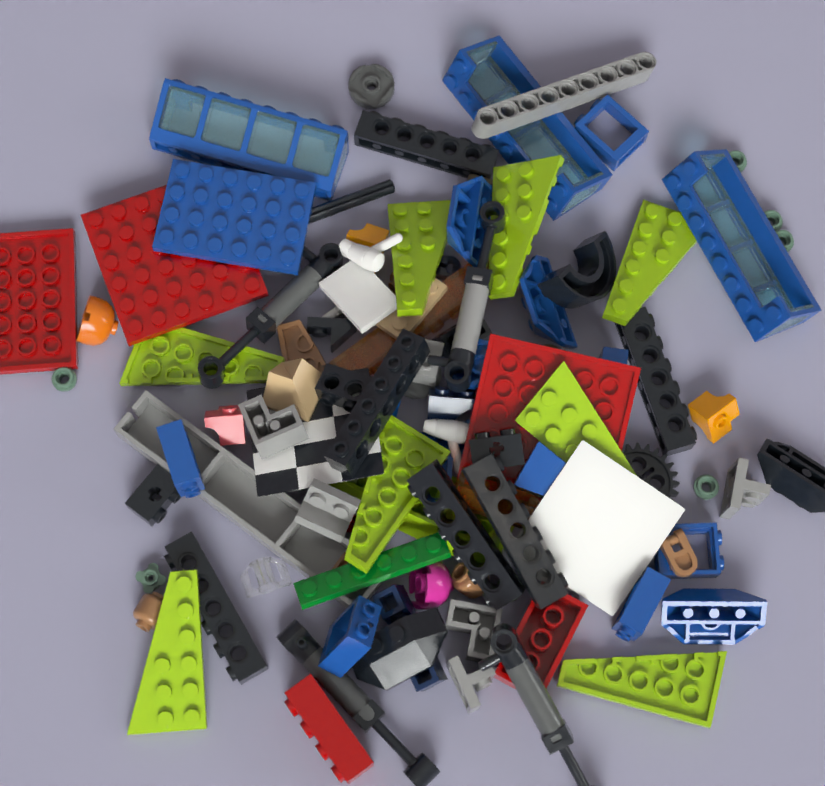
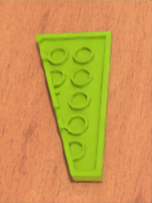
M562 155L493 167L492 201L503 205L506 225L501 232L494 234L490 251L489 269L492 270L494 279L491 295H488L491 300L514 297L519 279L524 271L522 267L527 255H530L532 239L538 233L549 203V193L551 188L555 187L557 181L556 174L559 167L563 165L564 158ZM492 215L491 220L496 219L498 216Z
M451 200L387 204L390 236L396 233H400L403 236V240L400 243L391 247L397 317L423 315L430 294V288L447 243L446 227Z
M643 200L602 316L603 319L626 326L649 296L656 291L661 282L668 277L684 258L685 254L697 243L681 212Z
M183 327L135 344L119 384L121 386L202 385L198 373V364L201 359L208 356H214L219 359L235 343ZM246 346L225 366L224 382L222 384L266 383L269 371L281 362H285V358ZM209 370L205 374L214 375L217 371Z
M563 361L515 421L566 463L581 441H585L636 475L570 369Z
M392 415L379 436L384 474L367 478L344 559L366 574L419 500L409 491L407 480L436 459L443 465L451 452Z
M198 569L170 572L127 735L207 729Z
M727 651L563 660L556 686L709 729L712 725Z

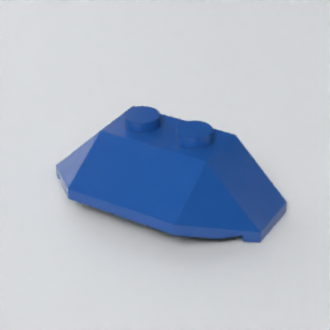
M482 176L453 186L446 227L447 243L473 267L478 265L485 233L481 224L480 209L486 202L492 201L493 187Z
M535 255L519 279L522 295L521 302L528 313L529 327L534 334L562 347L575 349L578 346L565 308L544 297L537 285L549 273L553 272L549 258Z
M683 588L662 599L660 623L683 644L735 645L750 636L757 629L765 626L767 600L737 589Z

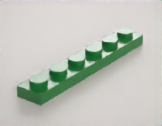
M437 532L381 552L367 574L349 563L293 584L301 608L304 610L450 558L451 554L446 541Z

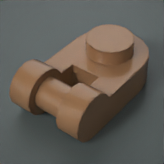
M681 528L673 531V535L666 537L660 546V550L664 553L674 574L679 577L690 576L695 572L698 565L696 555L684 531ZM678 544L681 550L674 553L671 546Z

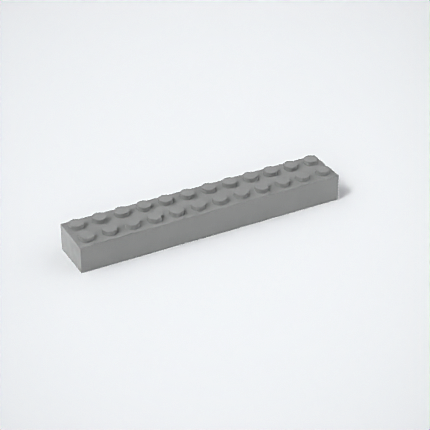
M147 390L131 407L138 419L135 420L133 415L127 412L115 426L114 431L120 439L155 465L159 464L170 473L156 427L181 419L188 433L205 486V490L200 491L201 494L198 497L306 578L331 570L342 554L347 551L349 540L345 537L339 543L294 522L301 504L286 493L258 497L255 470ZM383 582L337 597L335 600L346 608L359 595L370 600Z

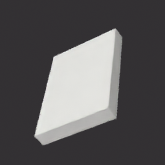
M352 260L319 282L322 291L362 334L397 310L396 296L373 271L362 268Z

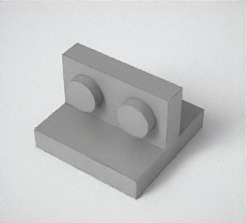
M738 458L728 469L720 511L721 518L730 519L740 510L741 506L749 508L758 506L770 494L771 485L746 479L748 459Z
M314 478L294 522L341 543L361 500Z
M459 656L449 659L446 667L468 714L481 706L474 688L478 692L489 687L496 672L491 667L485 671L479 669L467 675Z

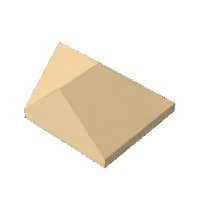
M303 358L281 362L268 373L263 396L267 408L280 411L294 404L301 420L309 422L319 401L315 386L322 373Z

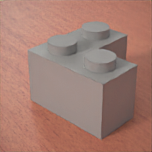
M262 395L238 404L261 459L309 439L294 404L273 414L269 413Z
M451 599L445 626L447 630L470 634L465 660L479 662L495 653L491 647V632L495 626L500 624L502 609L496 611L494 607Z

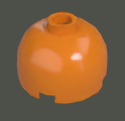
M90 295L82 316L76 342L95 346L106 342L110 334L115 335L119 321L114 320L115 311L111 304L104 299Z

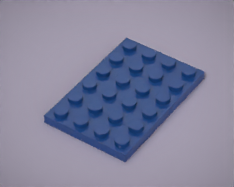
M173 159L152 249L156 252L298 275L316 192V183Z

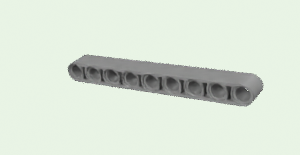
M641 52L485 106L477 112L472 124V132L478 138H489L602 98L607 94L610 95L644 83L648 80L656 66V58L649 52Z

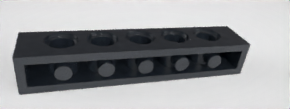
M363 110L354 133V145L464 178H468L470 174H475L491 179L499 150L491 145H480L464 137L456 138L450 136L444 131L436 132L420 124L412 125L405 123L399 118H388L376 111L368 112ZM384 130L387 133L378 134L377 131ZM408 137L409 140L401 141L399 138ZM429 143L432 146L429 148H425L422 146V144ZM446 150H452V151H454L455 153H454V154H446L444 151H446ZM473 156L477 158V160L469 161L467 157Z
M642 307L626 326L615 323L623 348L628 350L629 364L641 368L637 386L662 455L667 454L670 456L692 449L696 444L697 434L695 428L690 426L687 417L689 413L685 403H681L679 398V385L676 380L673 381L670 373L672 371L671 363L668 358L664 357L662 352V339L659 335L656 336L653 315L651 313L648 314L646 307ZM637 332L643 333V334L645 335L646 339H645V340H640V339H638V338L635 336V333H637ZM643 355H651L654 362H647ZM651 377L660 378L663 384H654ZM665 399L669 401L671 407H663L660 404V400ZM668 422L676 423L679 426V430H671Z
M402 329L324 454V457L333 469L352 478L355 476L431 352L424 337Z
M490 454L461 471L536 608L543 609L569 594L566 590V587L569 585L561 572H556L553 566L556 561L550 550H544L540 543L543 540L540 531L536 526L532 527L527 518L530 517L526 506L524 503H518L515 497L517 490L511 480L506 481L502 473L505 470L502 462L498 457L494 458ZM489 476L497 480L498 486L494 491H489L485 487V480ZM502 499L507 500L510 504V511L505 515L501 514L497 507ZM515 522L519 523L523 528V533L518 538L514 537L510 532V528ZM527 546H532L536 552L534 559L531 561L526 560L523 556V551ZM540 569H544L548 573V580L544 584H540L536 580V574Z
M436 459L407 480L409 491L415 498L420 499L424 505L423 511L426 516L436 522L439 527V535L444 541H449L457 561L463 562L469 570L467 574L470 580L475 585L478 584L482 589V596L489 606L493 605L497 611L521 596L526 589L439 461ZM436 487L440 491V498H433L429 493V488ZM444 509L453 510L455 519H447L444 515ZM464 530L468 532L470 541L461 540L459 531ZM473 553H482L485 557V562H477L473 557ZM488 575H497L500 579V584H492L488 579Z
M192 531L166 545L165 549L168 554L164 558L171 569L176 567L177 571L184 570V562L188 559L196 560V565L192 570L198 569V582H208L207 590L199 593L200 612L204 618L201 625L208 636L213 634L217 643L213 647L220 659L224 656L227 659L229 666L226 667V670L232 681L238 679L242 685L268 670L265 661ZM212 603L221 605V609L216 615H210L207 612L209 605ZM225 625H230L233 627L232 635L227 638L221 637V628ZM236 648H244L246 650L245 657L239 661L232 658L233 651Z

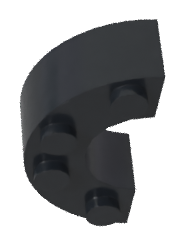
M606 231L585 239L573 250L577 259L578 272L569 264L549 273L537 284L544 297L561 307L574 309L599 300L610 292L616 278V258Z

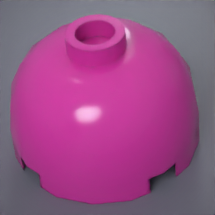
M441 561L409 572V594L415 593L416 601L411 602L416 609L438 608L447 601L451 591H453L452 576L448 568Z

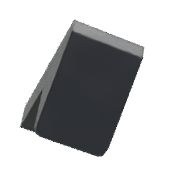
M307 317V331L309 334L318 338L331 335V353L357 332V328L347 318Z

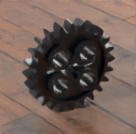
M636 443L634 449L629 444H626L625 452L622 451L630 466L632 467V462L635 461L643 466V471L633 469L637 477L641 478L650 468H653L654 472L644 481L651 485L650 480L657 479L662 487L656 490L673 500L671 497H677L679 492L673 488L678 487L680 482L673 480V478L678 475V472L670 471L674 465L673 462L667 464L664 462L668 455L665 454L659 457V448H656L653 453L650 452L649 444L646 445L644 450L640 448L639 443Z

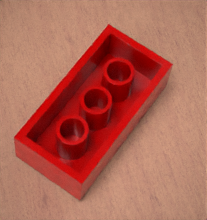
M569 594L543 609L536 608L533 600H531L516 629L517 636L546 689L588 607L586 603ZM500 662L495 670L494 678L516 689Z
M311 673L284 692L288 698L284 701L285 705L294 717L298 714L303 720L299 723L309 739L314 736L319 742L315 747L325 761L328 758L331 759L334 764L331 770L340 783L345 780L349 785L374 766V762Z

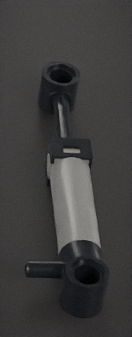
M496 201L486 202L480 209L481 224L485 230L477 267L467 266L464 279L465 289L450 356L448 358L429 355L427 360L429 365L445 367L444 376L446 384L451 391L456 393L466 391L471 385V373L488 295H491L494 281L492 270L487 269L494 234L501 232L506 225L503 205ZM492 215L498 216L494 220L488 219V217ZM456 373L464 375L459 380L452 379V376Z

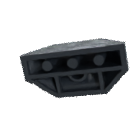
M766 439L757 454L766 484L771 485L775 492L785 496L797 506L810 513L825 512V467L790 445Z
M438 608L404 616L375 632L371 649L352 666L356 678L388 691L433 667L443 640L448 633Z

